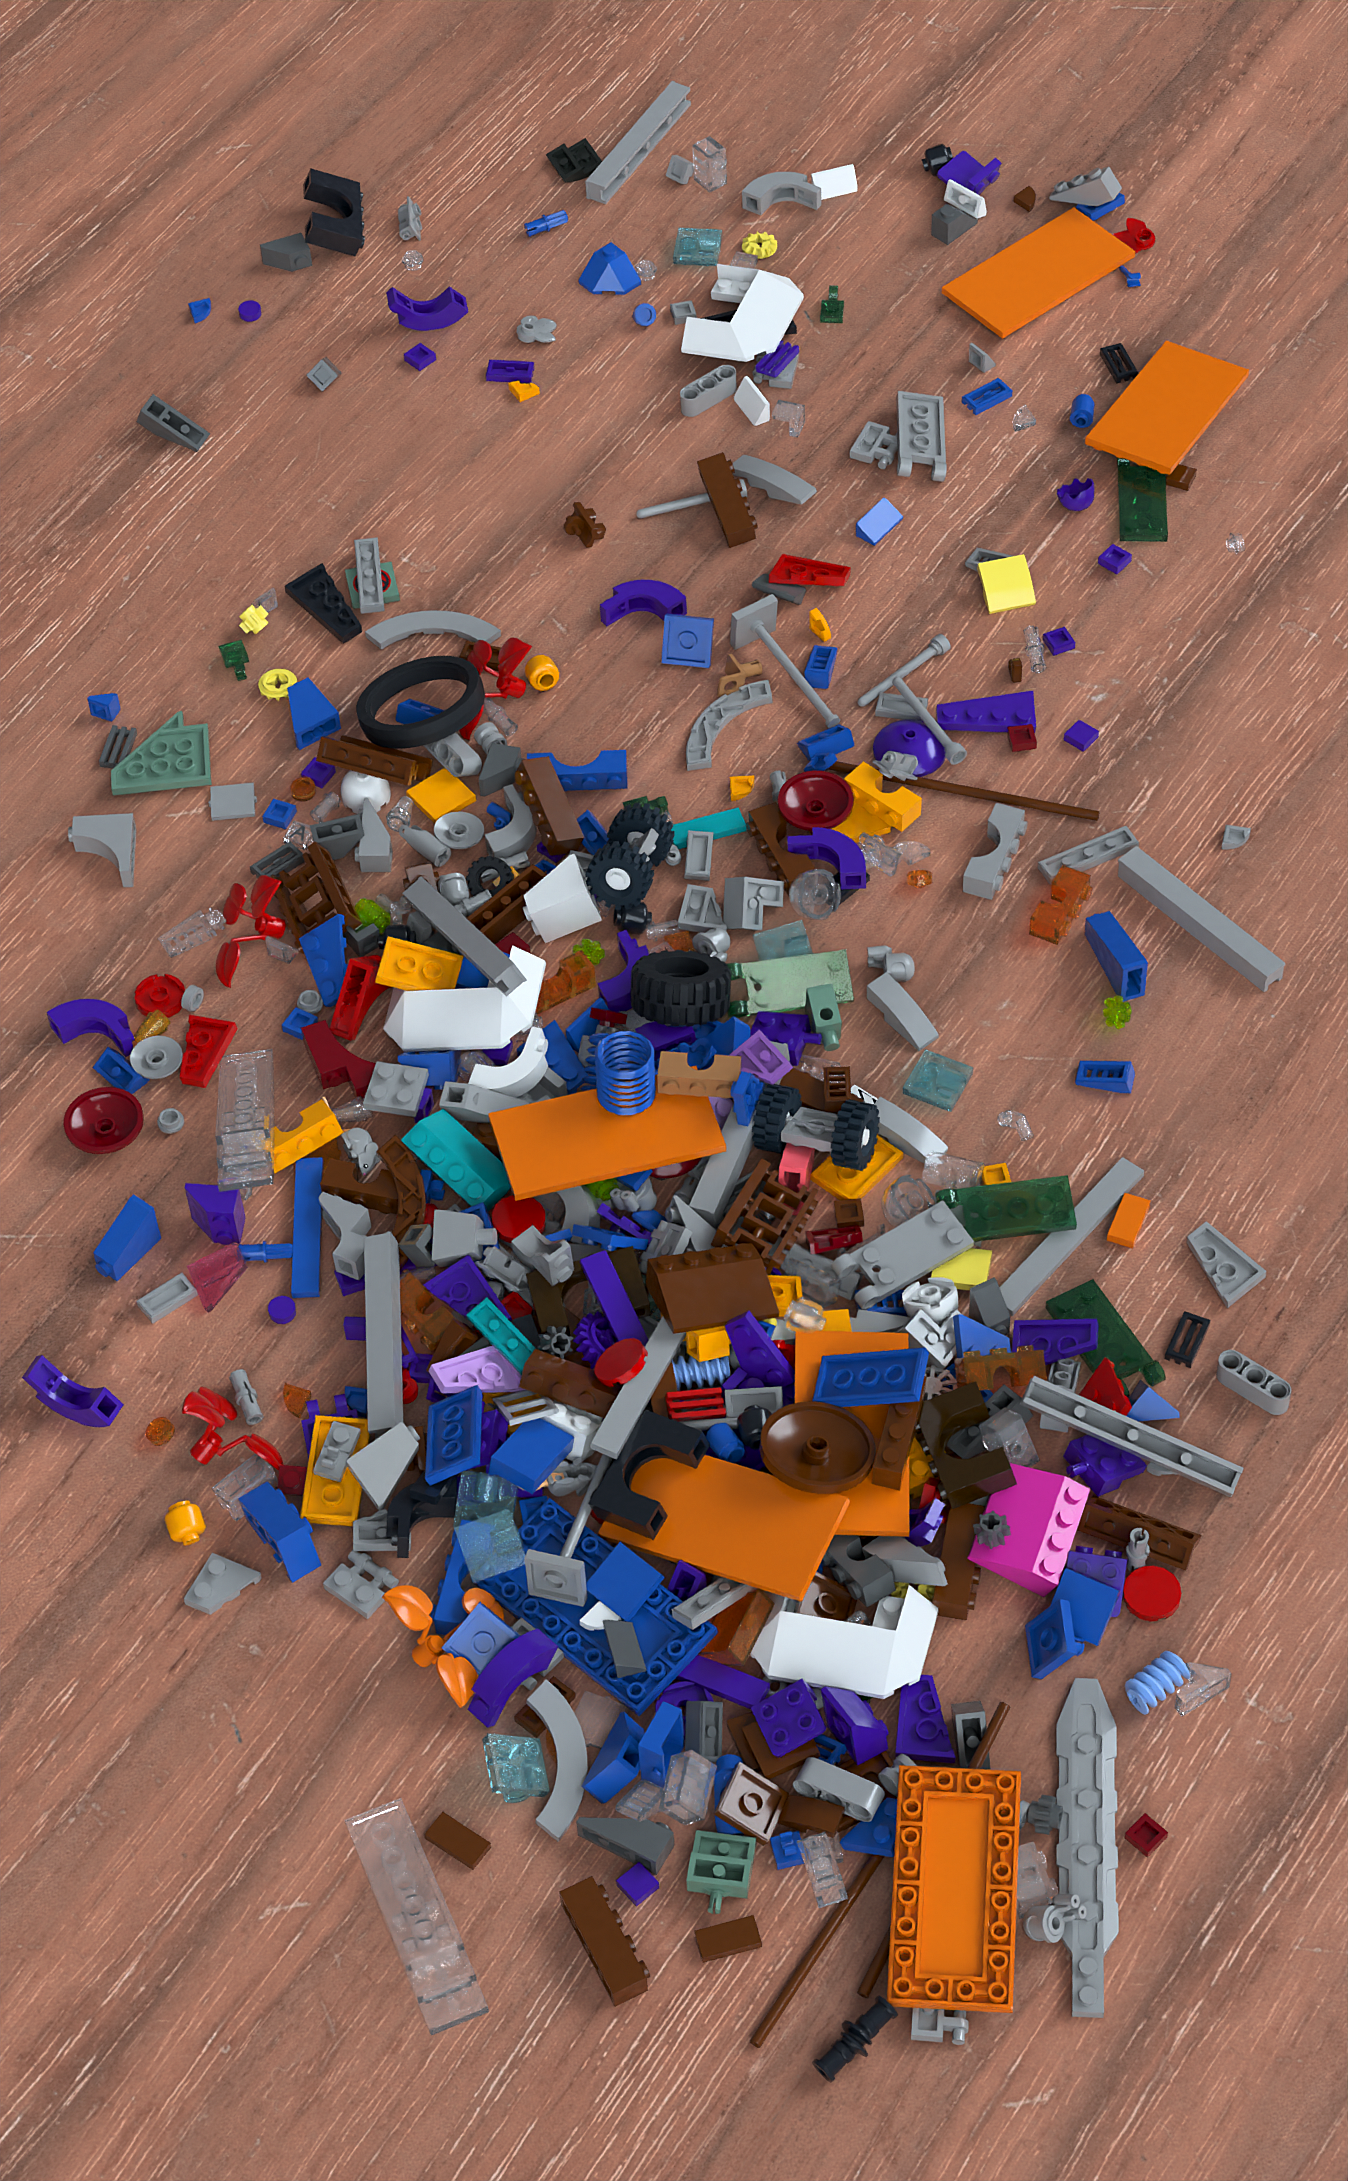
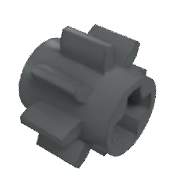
M547 1326V1332L538 1335L541 1339L537 1349L564 1359V1353L567 1351L572 1352L570 1341L573 1337L565 1334V1327H558L556 1330L554 1326Z
M994 1511L985 1515L980 1514V1524L973 1525L978 1544L984 1543L990 1549L1000 1544L1004 1546V1536L1011 1535L1006 1516L1000 1517Z
M1041 1795L1038 1801L1032 1800L1028 1813V1823L1036 1826L1035 1832L1049 1835L1053 1828H1060L1063 1806L1055 1803L1056 1797Z

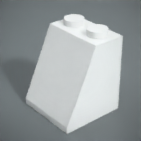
M575 854L569 855L524 895L527 905L523 907L525 916L528 921H531L536 936L541 934L545 943L602 921L595 897L589 892L591 886L586 885L587 877H585V873Z

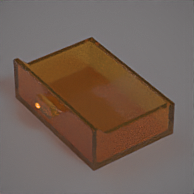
M760 1588L756 1592H748L746 1596L714 1616L711 1624L718 1629V1634L698 1655L726 1666H744L775 1603Z

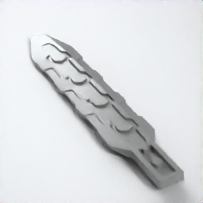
M1075 1678L1056 1724V1756L1059 1757V1788L1056 1790V1803L1059 1806H1063V1816L1059 1828V1844L1056 1845V1866L1059 1867V1894L1077 1895L1080 1900L1079 1906L1086 1908L1087 1915L1084 1919H1074L1065 1922V1929L1061 1940L1072 1958V2017L1103 2018L1104 1957L1119 1933L1115 1869L1118 1868V1847L1115 1846L1117 1791H1115L1114 1759L1117 1758V1728L1098 1679Z

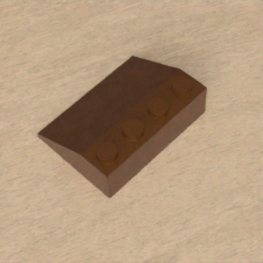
M741 1243L722 1248L715 1247L696 1252L688 1251L669 1256L662 1255L647 1260L646 1288L673 1334L725 1326L730 1319L747 1311H750L757 1321L779 1317V1310L763 1260L753 1243Z

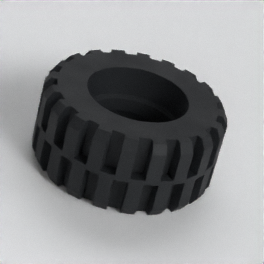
M666 950L661 951V953H650L648 956L644 955L632 967L631 1006L640 1017H645L648 1021H656L662 1025L671 1024V1026L705 1025L708 1022H715L722 1018L729 1010L731 971L727 964L717 957H711L706 953L700 954L697 951Z

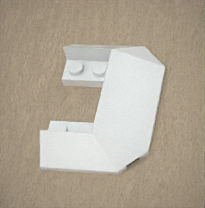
M717 264L718 280L711 290V299L741 304L730 323L687 317L681 347L682 353L747 362L753 360L754 355L765 351L766 354L775 352L804 298L803 293L787 277L758 269Z
M512 946L509 959L515 963L527 981L523 982L507 997L490 980L487 988L418 991L393 988L383 1029L404 1052L503 1048L511 1042L510 1038L520 1030L524 1033L532 1027L546 962Z
M910 1585L905 1599L886 1596L879 1600L872 1626L794 1613L797 1600L764 1590L746 1648L751 1657L755 1658L761 1665L762 1671L768 1679L790 1683L803 1679L809 1686L818 1688L827 1686L880 1699L893 1695L895 1689L905 1684L910 1686L920 1680L937 1619L938 1608Z

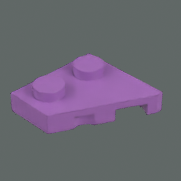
M760 1030L728 1055L741 1056L742 1072L751 1073L760 1081L771 1085L775 1084L793 1068L790 1062Z

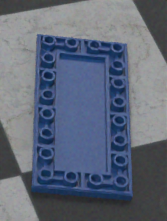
M549 1498L471 1577V1581L478 1588L490 1593L515 1618L519 1620L522 1617L532 1627L542 1631L563 1651L566 1659L637 1716H640L718 1634V1629L709 1621H706L692 1630L672 1617V1609L683 1603V1601L659 1584L629 1621L633 1623L646 1671L617 1678L604 1629H594L592 1631L580 1625L579 1620L599 1602L597 1598L587 1591V1601L584 1607L529 1595L525 1567V1555L528 1549L559 1556L575 1520L573 1515ZM584 1526L571 1559L584 1561L587 1583L613 1551L614 1547L587 1526Z

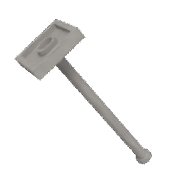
M771 594L732 613L730 645L734 650L761 638L826 720L825 724L827 727L831 728L838 725L840 722L838 715H834L769 634L776 630L778 606L776 597Z
M605 1454L602 1455L560 1555L557 1556L528 1549L525 1555V1567L529 1595L584 1607L587 1601L584 1561L571 1559L592 1510L588 1504L591 1500V1495L604 1479L605 1472L613 1460L612 1457Z

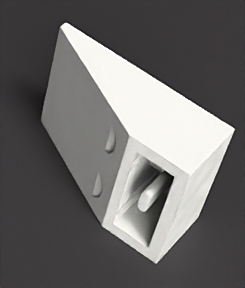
M554 1400L553 1403L559 1409V1412L542 1417L541 1419L574 1436L572 1451L566 1458L571 1461L580 1458L583 1462L595 1452V1450L591 1449V1442L600 1428L603 1418Z

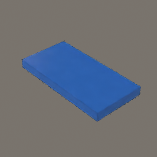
M924 1347L822 1356L812 1401L828 1403L838 1407L918 1402L920 1400L929 1352Z
M478 1385L428 1406L425 1480L429 1485H433L480 1464L482 1391Z

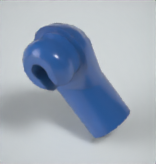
M494 802L488 805L487 813L496 818V823L494 822L496 830L502 829L511 822V813Z

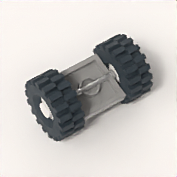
M634 803L633 807L629 804L623 810L621 809L609 827L607 844H604L602 849L599 848L588 866L585 877H588L586 885L591 886L589 892L591 895L596 893L598 895L596 900L599 903L604 900L606 902L605 906L608 908L613 904L615 905V910H621L624 905L627 910L631 909L633 904L635 907L639 905L641 900L645 898L654 880L652 879L654 870H651L653 865L657 867L664 861L673 844L675 834L674 831H671L673 827L672 822H666L668 816L665 813L661 816L659 808L650 809L651 804L645 803L641 807L640 803Z
M768 1084L763 1089V1095L760 1094V1102L755 1108L757 1110L756 1115L753 1117L755 1123L752 1126V1132H754L752 1139L755 1141L754 1146L757 1147L756 1149L783 1154L786 1143H791L794 1146L811 1147L822 1152L830 1151L831 1158H833L832 1162L836 1166L859 1171L867 1168V1163H870L871 1155L875 1151L874 1145L877 1144L878 1140L876 1136L879 1133L878 1123L880 1122V1117H878L879 1109H877L876 1105L849 1099L842 1104L841 1111L839 1110L838 1114L801 1107V1094L796 1088Z

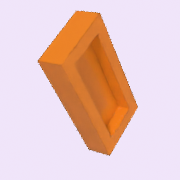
M1124 1193L1107 1234V1241L1133 1249L1149 1211L1151 1200Z

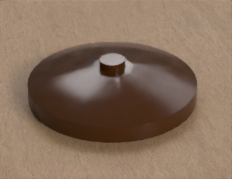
M813 1401L793 1403L774 1412L766 1420L762 1428L759 1443L761 1458L765 1466L776 1478L795 1489L815 1494L839 1493L860 1484L872 1469L876 1451L872 1433L857 1416L841 1407Z

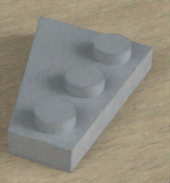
M1207 1221L1187 1236L1186 1243L1226 1308H1229L1266 1278V1270Z

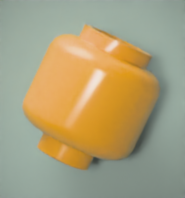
M534 656L525 666L526 678L536 690L547 691L553 688L559 680L558 668L548 656Z
M187 1500L171 1505L168 1508L169 1512L164 1518L170 1538L174 1542H183L185 1546L198 1542L200 1540L199 1536L206 1529L199 1506L191 1504Z

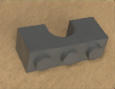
M834 1535L821 1564L831 1569L837 1582H843L855 1600L859 1599L866 1607H869L896 1591L892 1570L876 1554L866 1560L859 1561L864 1558L858 1535Z

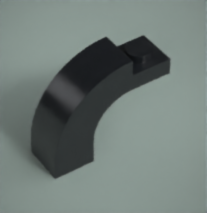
M457 1477L437 1505L410 1498V1489L414 1483L402 1489L393 1498L387 1511L386 1537H392V1546H397V1558H409V1535L417 1523L436 1517L456 1518Z

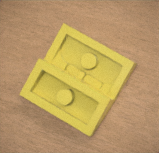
M1024 554L978 563L977 570L983 586V597L989 614L1036 604L1031 576Z
M970 1248L932 1270L931 1278L944 1277L952 1280L957 1289L970 1291V1288L987 1281L992 1250Z

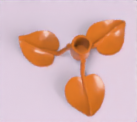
M409 1585L390 1589L382 1598L388 1602L398 1619L411 1630H423L421 1636L417 1639L418 1645L412 1650L413 1660L421 1667L436 1664L437 1673L445 1688L460 1708L463 1707L475 1693L471 1689L478 1679V1674L464 1657L454 1658L452 1653L443 1654L444 1650L442 1649V1646L461 1623L442 1638L438 1635L427 1636L433 1622L429 1616L433 1605L428 1596L419 1588ZM471 1588L464 1593L462 1605L468 1614L481 1602L501 1620H504L502 1606L490 1593L480 1588Z

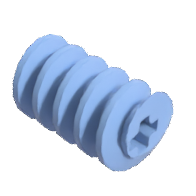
M679 1355L676 1364L673 1359L671 1361L678 1391H680L682 1383H685L687 1389L691 1390L693 1382L696 1381L698 1388L702 1389L704 1380H707L710 1388H713L715 1379H718L722 1386L726 1379L730 1377L728 1356L721 1357V1359L716 1358L697 1362L695 1358L689 1355L688 1362L686 1363L683 1356Z
M1164 1651L1160 1654L1159 1658L1151 1661V1665H1146L1142 1672L1136 1673L1133 1679L1126 1681L1125 1691L1133 1706L1140 1713L1146 1715L1149 1713L1147 1704L1155 1708L1158 1705L1156 1698L1161 1701L1165 1700L1166 1694L1164 1690L1172 1694L1175 1692L1173 1684L1181 1687L1183 1685L1182 1677L1190 1679V1673L1181 1658L1170 1651Z

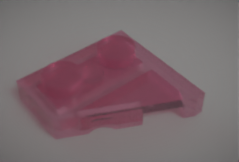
M236 1242L187 1266L202 1305L208 1313L215 1308L248 1268L240 1247Z

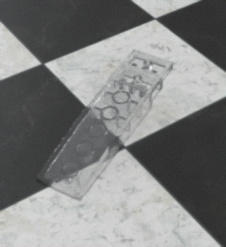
M272 1049L225 1055L220 1061L215 1132L219 1192L271 1185L274 1182V1063Z
M399 1798L346 1819L345 1824L430 2034L434 2035L488 2013V2005L477 1982L476 1974L465 1951L461 1936L402 1799Z

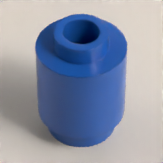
M1080 394L1072 401L1070 421L1078 428H1086L1093 422L1095 403L1089 395Z
M717 1423L708 1429L706 1439L710 1444V1448L719 1459L734 1464L742 1459L745 1454L744 1444L727 1423Z

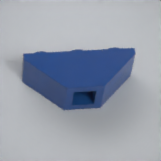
M620 1712L582 1784V1787L601 1804L609 1801L637 1776L640 1770L638 1744L645 1731L625 1712Z

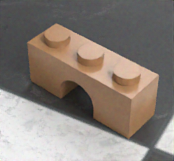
M661 1051L657 1075L658 1093L733 1098L730 1095L733 1082L738 1081L741 1074V1056L714 1055V1062L711 1067L705 1070H695L688 1065V1053Z

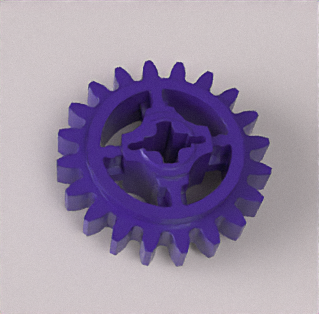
M599 1311L594 1315L588 1313L586 1317L581 1319L576 1325L577 1328L573 1331L576 1335L573 1342L580 1344L576 1350L583 1353L584 1357L582 1360L588 1361L591 1364V1369L595 1368V1364L603 1352L617 1342L605 1316L602 1317Z

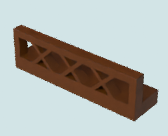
M1094 1495L1086 1502L1077 1531L1126 1548L1130 1542L1131 1531L1135 1528H1142V1536L1145 1530L1149 1534L1148 1546L1150 1552L1147 1557L1185 1571L1189 1567L1193 1551L1199 1544L1202 1536Z

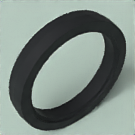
M454 656L425 657L401 664L371 682L357 701L356 713L361 729L366 738L372 743L392 749L414 748L444 739L466 726L481 710L485 700V691L476 667L469 661ZM450 679L460 681L466 685L463 696L456 703L428 719L402 725L384 724L375 719L378 709L389 698L416 684L432 680Z

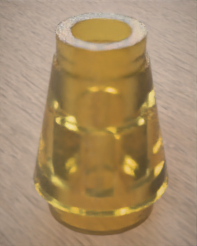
M157 1009L149 1012L134 1035L135 1042L138 1044L148 1037L162 1035L168 1031V1026L171 1024L170 1020Z

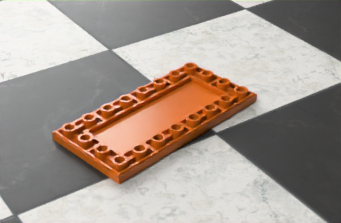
M1073 207L942 287V294L1003 339L1135 257V251Z
M1166 340L1086 436L1085 444L1092 446L1096 450L1111 453L1118 458L1135 462L1139 466H1146L1157 470L1161 474L1170 475L1248 378L1249 369Z
M691 1066V1068L698 1070L697 1066ZM655 1075V1099L647 1109L633 1115H618L606 1110L597 1098L596 1088L488 1113L515 1201L726 1152V1143L708 1096L698 1097L694 1095L658 1093V1077ZM642 1083L632 1086H618L613 1084V1086H616L618 1088H633L641 1085ZM609 1089V1090L612 1091V1092H615V1093H617V1094H621V1095H631V1094L639 1093V1092L642 1091L643 1089L638 1090V1091H634V1092H630V1093H628V1092H617V1091H614V1090H611V1089ZM644 1095L632 1099H618L613 1096L610 1097L617 1099L619 1101H633L640 1099ZM610 1102V1103L613 1104V1105H616V1106H618V1107H623V1108H631V1107L639 1106V1105L642 1104V1103H638V1104L629 1106V1105H618V1104H615V1103Z
M796 1330L794 1403L813 1400L822 1356L909 1349L908 1333ZM890 1404L841 1407L857 1416L872 1433L876 1448L875 1463ZM909 1458L900 1490L873 1485L872 1466L870 1473L860 1484L849 1490L835 1493L848 1497L850 1504L834 1535L909 1537Z
M704 1455L697 1469L672 1459L658 1458L642 1465L635 1473L631 1483V1490L633 1492L660 1502L668 1515L655 1539L652 1540L605 1520L598 1532V1536L603 1540L616 1544L621 1542L628 1548L676 1563L683 1560L698 1570L802 1602L850 1501L848 1497L835 1493L815 1494L801 1491L783 1483L774 1475Z
M899 1765L887 2001L892 2007L1013 2013L1021 1771Z

